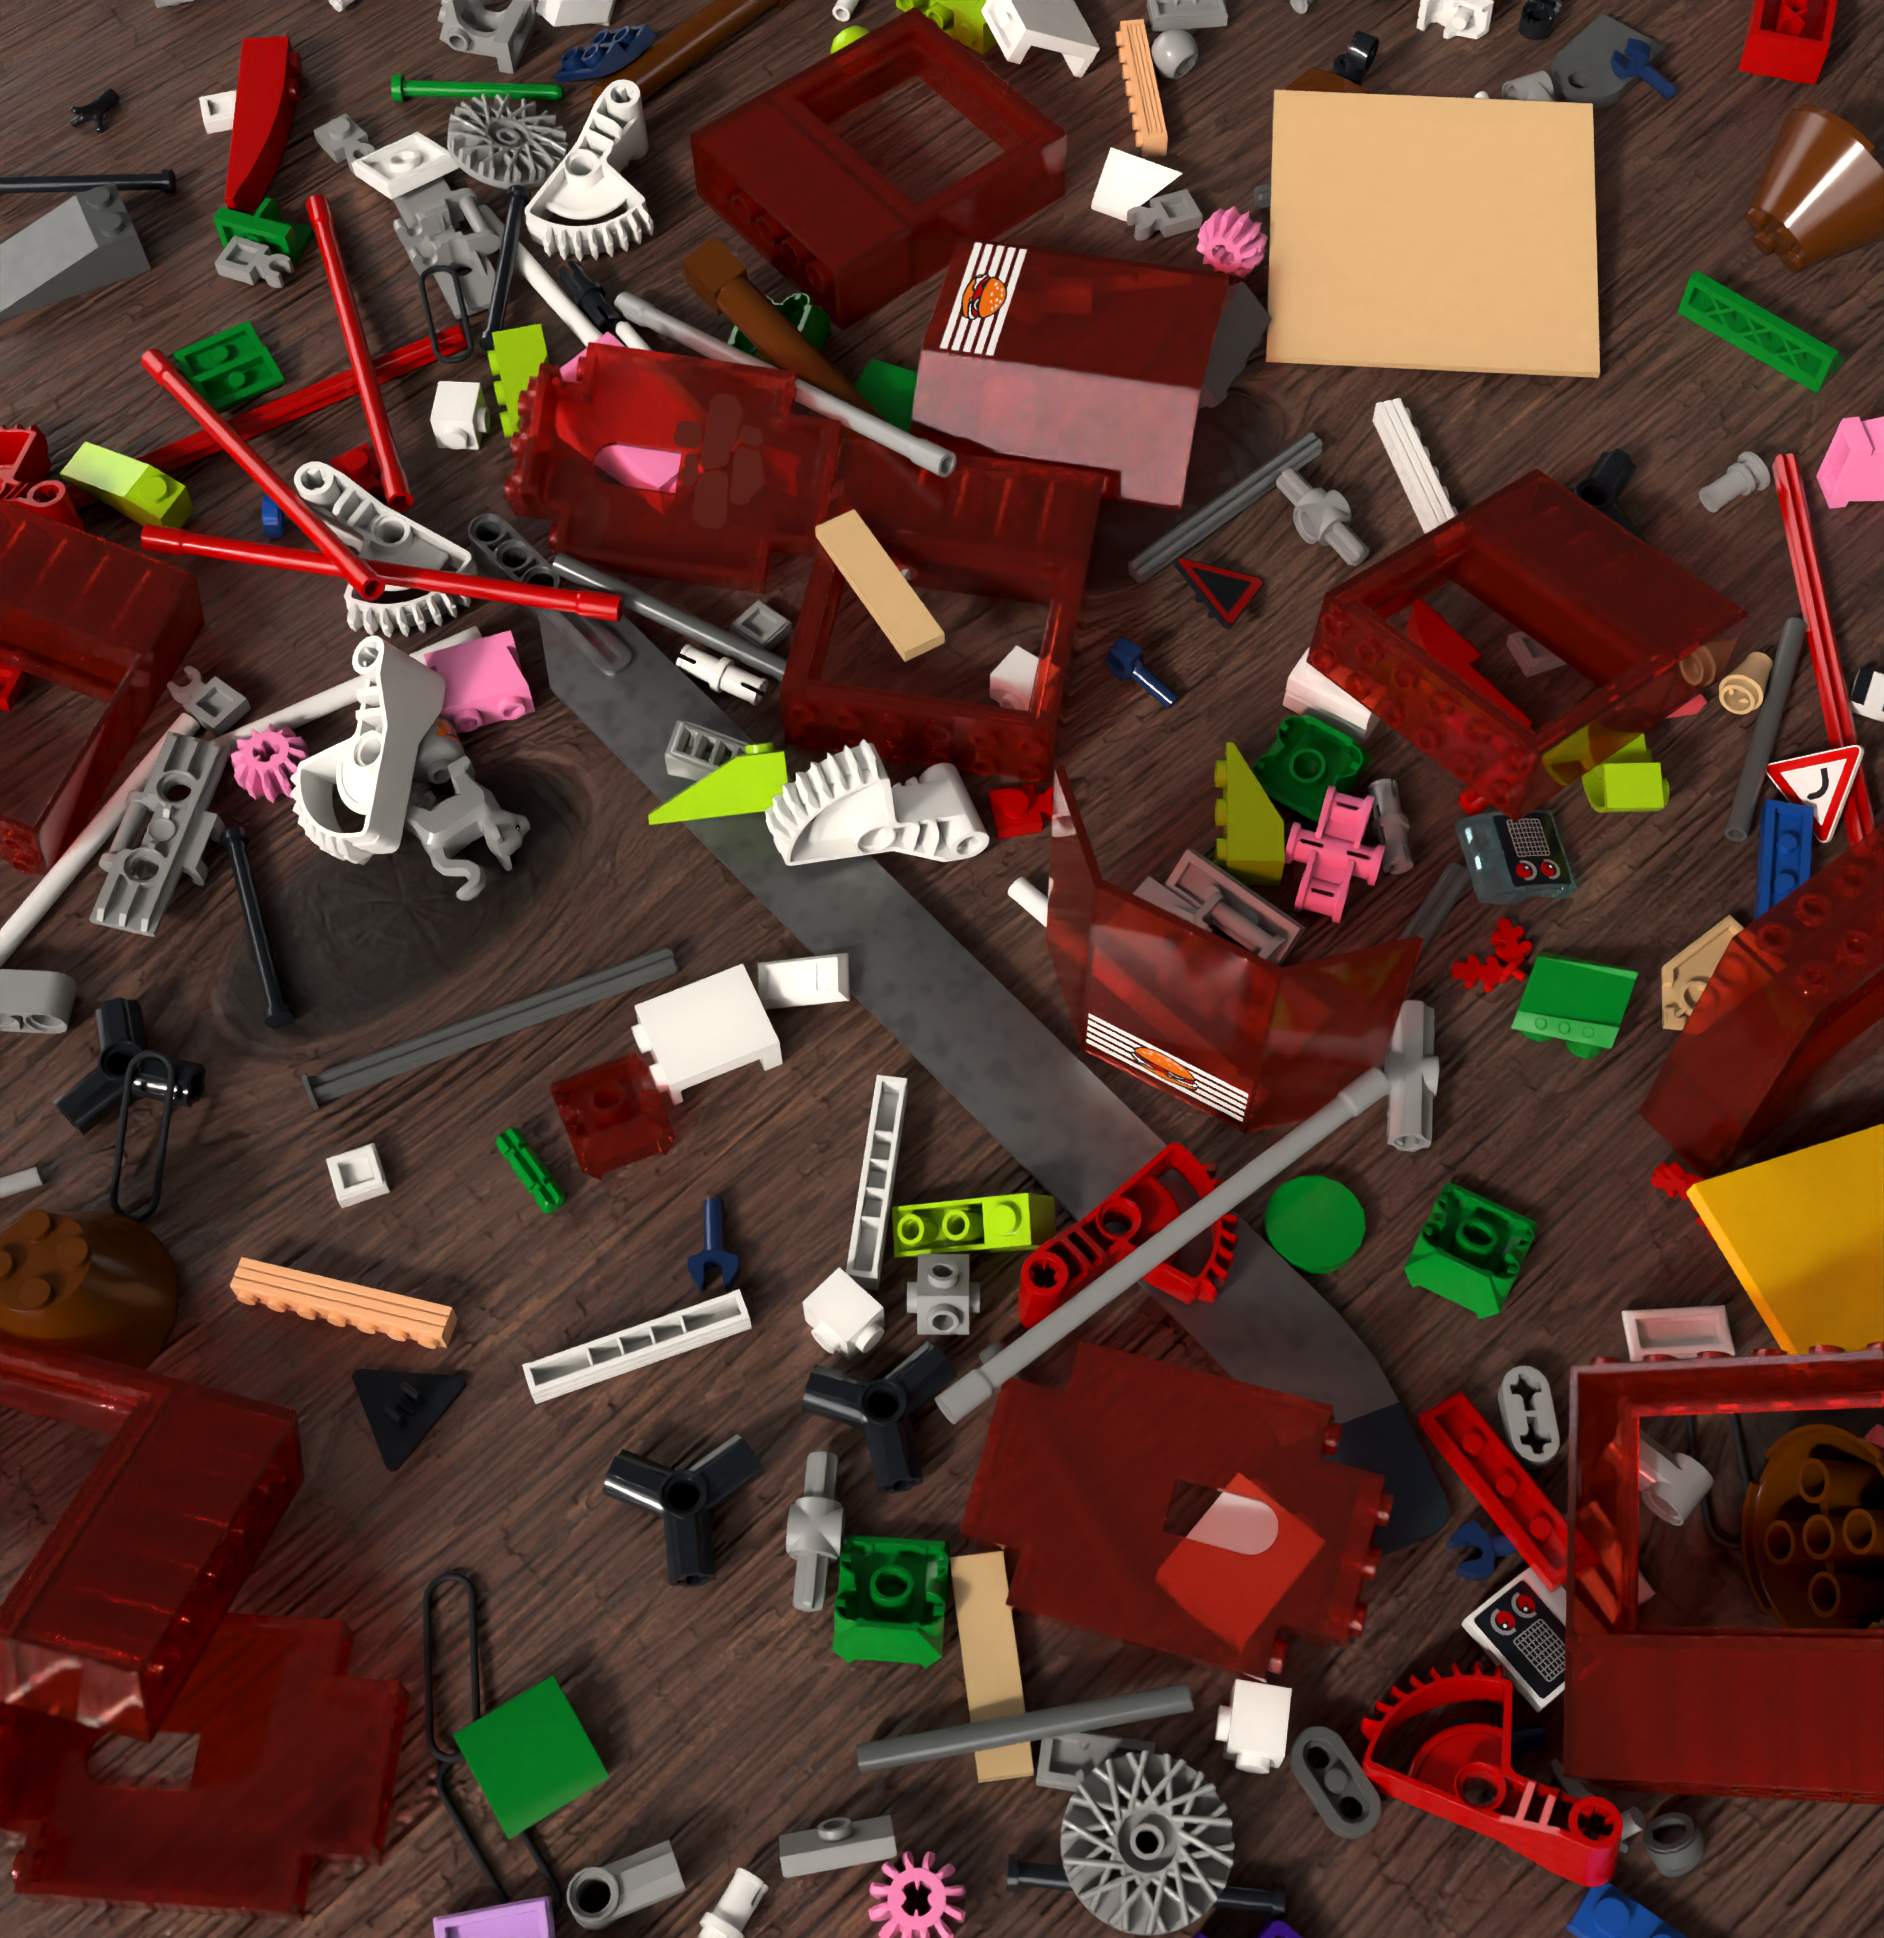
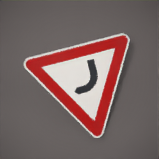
M1852 745L1768 764L1766 774L1789 803L1814 807L1812 833L1821 843H1828L1832 840L1863 758L1864 748L1860 745Z

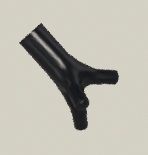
M107 88L91 103L82 107L72 106L70 111L72 114H76L77 117L70 120V124L76 127L86 121L93 120L96 132L103 133V116L105 112L118 102V94L113 89Z

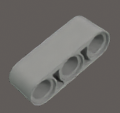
M0 969V1031L48 1034L65 1032L68 1029L78 990V982L72 977L59 972Z

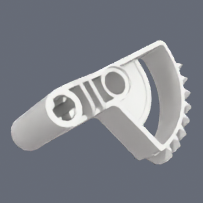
M626 79L617 80L606 87L596 100L576 144L525 208L526 225L533 241L544 246V250L549 257L559 251L564 261L570 254H575L580 262L584 255L591 254L597 261L599 253L607 252L611 257H613L614 249L619 247L627 252L629 242L631 241L641 245L642 233L653 235L654 223L646 207L645 198L620 175V171L629 166V160L642 158L649 149L640 90L634 82ZM620 205L628 210L612 220L589 226H566L547 221L553 213L569 219L588 220L607 215Z
M313 461L303 464L294 475V483L301 499L346 545L352 546L360 552L358 557L440 570L446 562L458 569L456 573L478 576V570L470 552L385 506L342 472L325 463ZM402 538L398 542L388 543L392 539ZM349 583L344 594L348 609L347 622L351 629L357 632L364 625L366 632L373 636L379 628H382L384 635L389 638L394 628H400L401 633L408 637L410 627L417 626L420 631L425 633L426 623L432 620L441 627L443 622L442 615L448 613L457 618L458 610L456 606L461 604L470 607L471 603L470 597L439 592H430L417 599L400 603L365 602L366 600ZM385 584L384 591H402L410 588Z
M379 636L365 638L359 643L353 654L352 665L354 670L366 677L365 687L356 691L357 700L361 703L360 710L355 711L358 721L356 732L351 738L301 761L298 764L297 772L290 778L296 785L290 794L296 800L293 811L299 815L298 824L304 828L305 835L314 844L320 846L321 850L342 861L347 860L361 865H365L373 854L393 853L400 846L418 746L442 711L446 690V682L443 676ZM337 783L340 797L348 808L358 814L366 815L364 828L361 832L343 833L338 825L332 800L334 784Z
M864 739L857 747L849 748L845 745L844 750L835 755L827 752V759L820 763L811 762V769L807 772H796V781L783 784L784 794L772 797L774 806L765 810L766 823L770 832L774 835L773 840L776 848L782 854L784 862L788 866L890 851L949 862L974 857L981 853L989 843V836L955 765L951 763L933 765L922 773L919 782L915 777H911L906 781L905 786L898 782L891 788L890 779L874 744H868Z

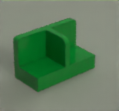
M266 197L258 210L253 212L252 215L220 207L213 217L223 248H226L233 236H238L270 246L272 255H287L291 258L294 267L315 236L312 227L281 219L276 201L270 197Z

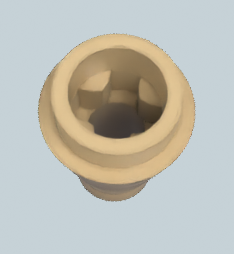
M1761 652L1749 654L1742 664L1721 681L1719 685V699L1724 708L1735 714H1747L1762 704L1769 673L1773 668V663L1769 656Z

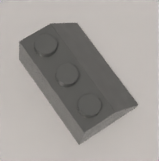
M1244 281L1190 301L1184 305L1132 386L1140 393L1188 412L1206 406L1213 408L1227 397L1228 387L1233 379L1244 370L1246 366L1245 360L1250 352L1263 340L1262 334L1272 318Z

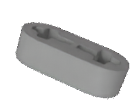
M1518 1366L1506 1373L1498 1389L1500 1413L1507 1447L1525 1469L1537 1470L1544 1468L1552 1461L1560 1446V1436L1550 1386L1546 1377L1533 1367ZM1518 1382H1523L1526 1390L1535 1391L1528 1404L1529 1411H1525L1522 1396L1520 1394H1512ZM1528 1424H1532L1535 1439L1537 1441H1545L1546 1443L1538 1454L1533 1453L1531 1445H1522L1521 1443L1528 1434Z

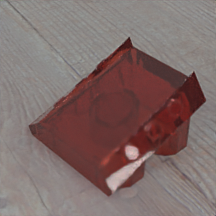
M638 1052L551 1084V1094L581 1171L598 1180H601L607 1172L654 1154L662 1153L667 1155L676 1138L663 1099L655 1088L649 1068L642 1054Z

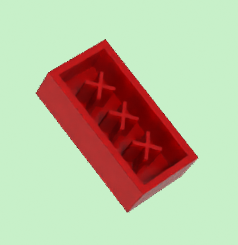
M1752 0L1738 70L1750 72L1754 75H1765L1796 83L1802 82L1816 85L1829 50L1838 0Z

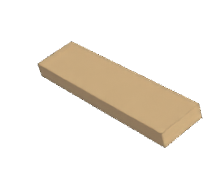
M855 509L815 527L816 538L904 662L945 643V633Z
M1003 1551L950 1557V1570L970 1723L1025 1713ZM1030 1742L974 1752L978 1783L1034 1776Z

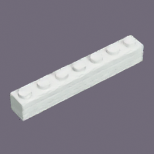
M1400 398L1376 403L1372 421L1436 560L1462 555L1465 543L1468 542L1467 530L1465 527H1461L1458 521L1457 509L1451 506L1448 490L1445 486L1442 487L1439 481L1438 469L1436 466H1432L1429 450L1426 446L1423 447L1420 441V431L1411 422L1409 408L1404 407Z
M877 1075L846 1268V1274L863 1289H879L908 1096L907 1078Z
M737 1289L720 1297L551 1356L522 1364L533 1400L535 1404L746 1331L751 1329L752 1326L740 1289Z

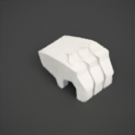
M1421 0L1416 28L1425 31L1430 23L1438 22L1445 26L1443 38L1450 39L1454 36L1478 39L1489 32L1494 1Z

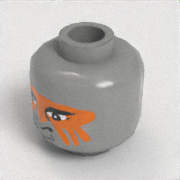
M437 717L419 743L413 778L417 781L435 784L449 781L451 776L447 765L465 756L454 726L445 718Z

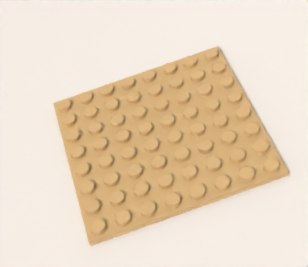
M1274 90L1267 313L1272 319L1267 326L1266 362L1599 378L1600 345L1593 103Z

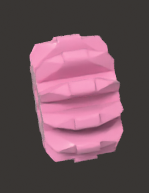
M1235 206L1227 211L1220 208L1217 212H1214L1201 226L1200 232L1197 235L1199 244L1196 250L1204 254L1203 264H1211L1215 267V274L1223 271L1229 280L1237 275L1244 278L1247 274H1250L1255 266H1258L1263 260L1264 253L1266 252L1265 245L1268 237L1259 232L1262 223L1252 222L1249 219V212L1241 215Z
M270 723L266 731L262 733L252 728L251 739H237L238 751L231 754V764L234 768V777L237 784L243 790H247L255 801L265 795L268 800L274 803L277 796L283 793L292 799L290 794L292 788L296 787V785L290 778L297 772L298 764L310 758L306 742L302 740L301 736L296 737L295 732L289 726L278 731Z
M910 1851L903 1852L902 1863L905 1871L899 1873L891 1863L885 1862L881 1867L882 1873L891 1885L872 1883L869 1889L873 1897L886 1901L869 1909L871 1921L890 1919L882 1927L879 1937L894 1938L900 1931L902 1932L901 1938H931L930 1935L934 1932L939 1938H954L951 1929L943 1921L946 1920L953 1923L964 1922L965 1911L949 1903L960 1901L966 1896L963 1885L944 1887L952 1880L955 1874L954 1866L949 1863L934 1874L933 1869L936 1858L935 1853L930 1851L926 1852L923 1858L922 1868H914V1859ZM912 1890H916L918 1897L921 1890L929 1894L927 1898L929 1912L923 1916H919L917 1909L914 1916L906 1913L908 1905L905 1895Z

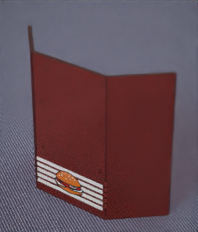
M959 237L920 350L909 433L918 438L927 439L955 453L957 461L952 473L1019 474V486L1181 511L1200 394L1228 286L1238 284L1239 279L1225 273ZM912 461L906 467L908 469L928 471Z
M1060 764L1056 766L1046 944L1081 1050L1245 1134L1308 1119L1332 1101L1339 1091L1371 1067L1382 1071L1423 944V938L1414 936L1280 967L1103 880L1065 767Z

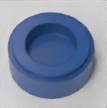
M264 494L262 502L265 538H282L285 533V513L267 494Z

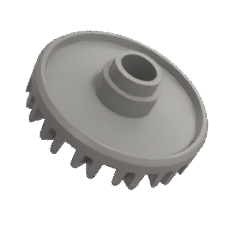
M483 93L481 99L473 97L470 106L463 100L460 107L456 106L454 115H450L447 148L452 159L465 173L484 184L501 189H508L512 185H521L527 189H534L543 186L565 158L567 143L565 142L566 131H563L562 125L555 127L556 116L548 115L547 110L540 116H536V103L534 101L526 104V100L522 99L518 109L511 107L510 94H507L504 100L499 94H496L494 104L488 105L486 95Z
M1142 1751L1138 1754L1129 1752L1125 1756L1113 1760L1110 1758L1100 1767L1094 1768L1079 1783L1069 1800L1063 1817L1060 1838L1061 1857L1067 1879L1082 1904L1094 1916L1115 1929L1146 1936L1162 1935L1180 1930L1192 1924L1208 1911L1219 1898L1227 1883L1234 1860L1232 1858L1235 1847L1231 1831L1232 1820L1228 1818L1226 1804L1221 1802L1215 1792L1216 1787L1214 1784L1208 1783L1204 1779L1205 1775L1202 1772H1196L1187 1766L1185 1760L1173 1759L1169 1754H1150V1751ZM1141 1832L1152 1833L1158 1842L1157 1849L1150 1854L1141 1852L1136 1846L1138 1834Z

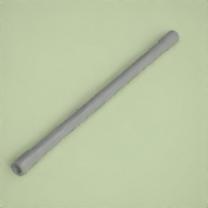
M622 292L615 299L614 310L620 316L642 327H648L910 458L914 464L940 477H947L953 472L957 461L955 453L927 439L918 438L655 308L653 304L629 292Z
M1375 1067L1368 1069L1339 1091L1332 1101L980 1368L971 1370L935 1398V1401L944 1416L951 1423L956 1424L990 1398L994 1391L1346 1121L1352 1117L1359 1116L1391 1091V1086L1386 1076Z

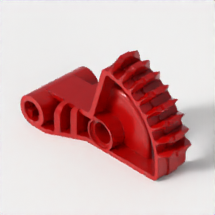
M4 424L1 425L0 535L9 538L49 565L68 571H76L88 567L95 560L97 551L64 484L57 480L44 481L52 467L48 457V441L44 433L37 425H32L27 429L21 424H17L12 429H8Z
M1171 1143L1087 1216L1041 1245L1025 1260L1021 1270L1017 1314L1022 1325L1030 1330L1181 1215L1174 1197L1158 1180L1168 1170H1176L1188 1182L1201 1200L1226 1181V1179H1214L1218 1170L1216 1162L1201 1165L1183 1145ZM1233 1209L1210 1225L1212 1239L1211 1256L1198 1277H1191L1172 1266L1179 1255V1249L1141 1279L1188 1305L1192 1304L1196 1299L1211 1304L1215 1302L1218 1296L1216 1287L1225 1286L1228 1279V1274L1225 1270L1231 1269L1235 1260L1234 1254L1230 1252L1235 1250L1238 1244L1237 1235L1231 1233L1237 1229L1238 1225L1237 1216L1229 1214ZM1116 1221L1126 1225L1129 1231L1123 1234H1115L1107 1230L1105 1225Z
M1477 1661L1473 1664L1472 1675H1462V1668L1454 1662L1450 1666V1677L1442 1678L1440 1671L1433 1666L1429 1670V1683L1425 1685L1418 1677L1412 1674L1408 1679L1409 1694L1393 1686L1390 1690V1700L1393 1707L1377 1700V1703L1374 1705V1714L1377 1720L1364 1718L1361 1722V1732L1370 1741L1363 1759L1362 1769L1376 1791L1495 1839L1550 1872L1580 1885L1594 1888L1603 1886L1612 1880L1617 1869L1623 1830V1820L1615 1805L1605 1798L1596 1796L1578 1799L1561 1792V1788L1548 1787L1539 1783L1538 1780L1521 1776L1512 1769L1513 1683L1506 1679V1669L1502 1664L1495 1668L1494 1676L1484 1675L1483 1665ZM1465 1701L1490 1702L1500 1704L1503 1707V1728L1483 1723H1466L1444 1729L1432 1736L1420 1747L1413 1757L1406 1775L1377 1764L1382 1752L1395 1734L1409 1721L1428 1710L1445 1704ZM1480 1787L1490 1791L1495 1799L1491 1803L1481 1806L1470 1802L1465 1794L1472 1788Z

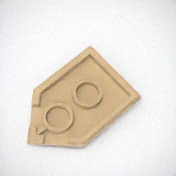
M1729 914L1663 965L1661 969L1663 1029L1732 1036L1797 985L1801 979Z

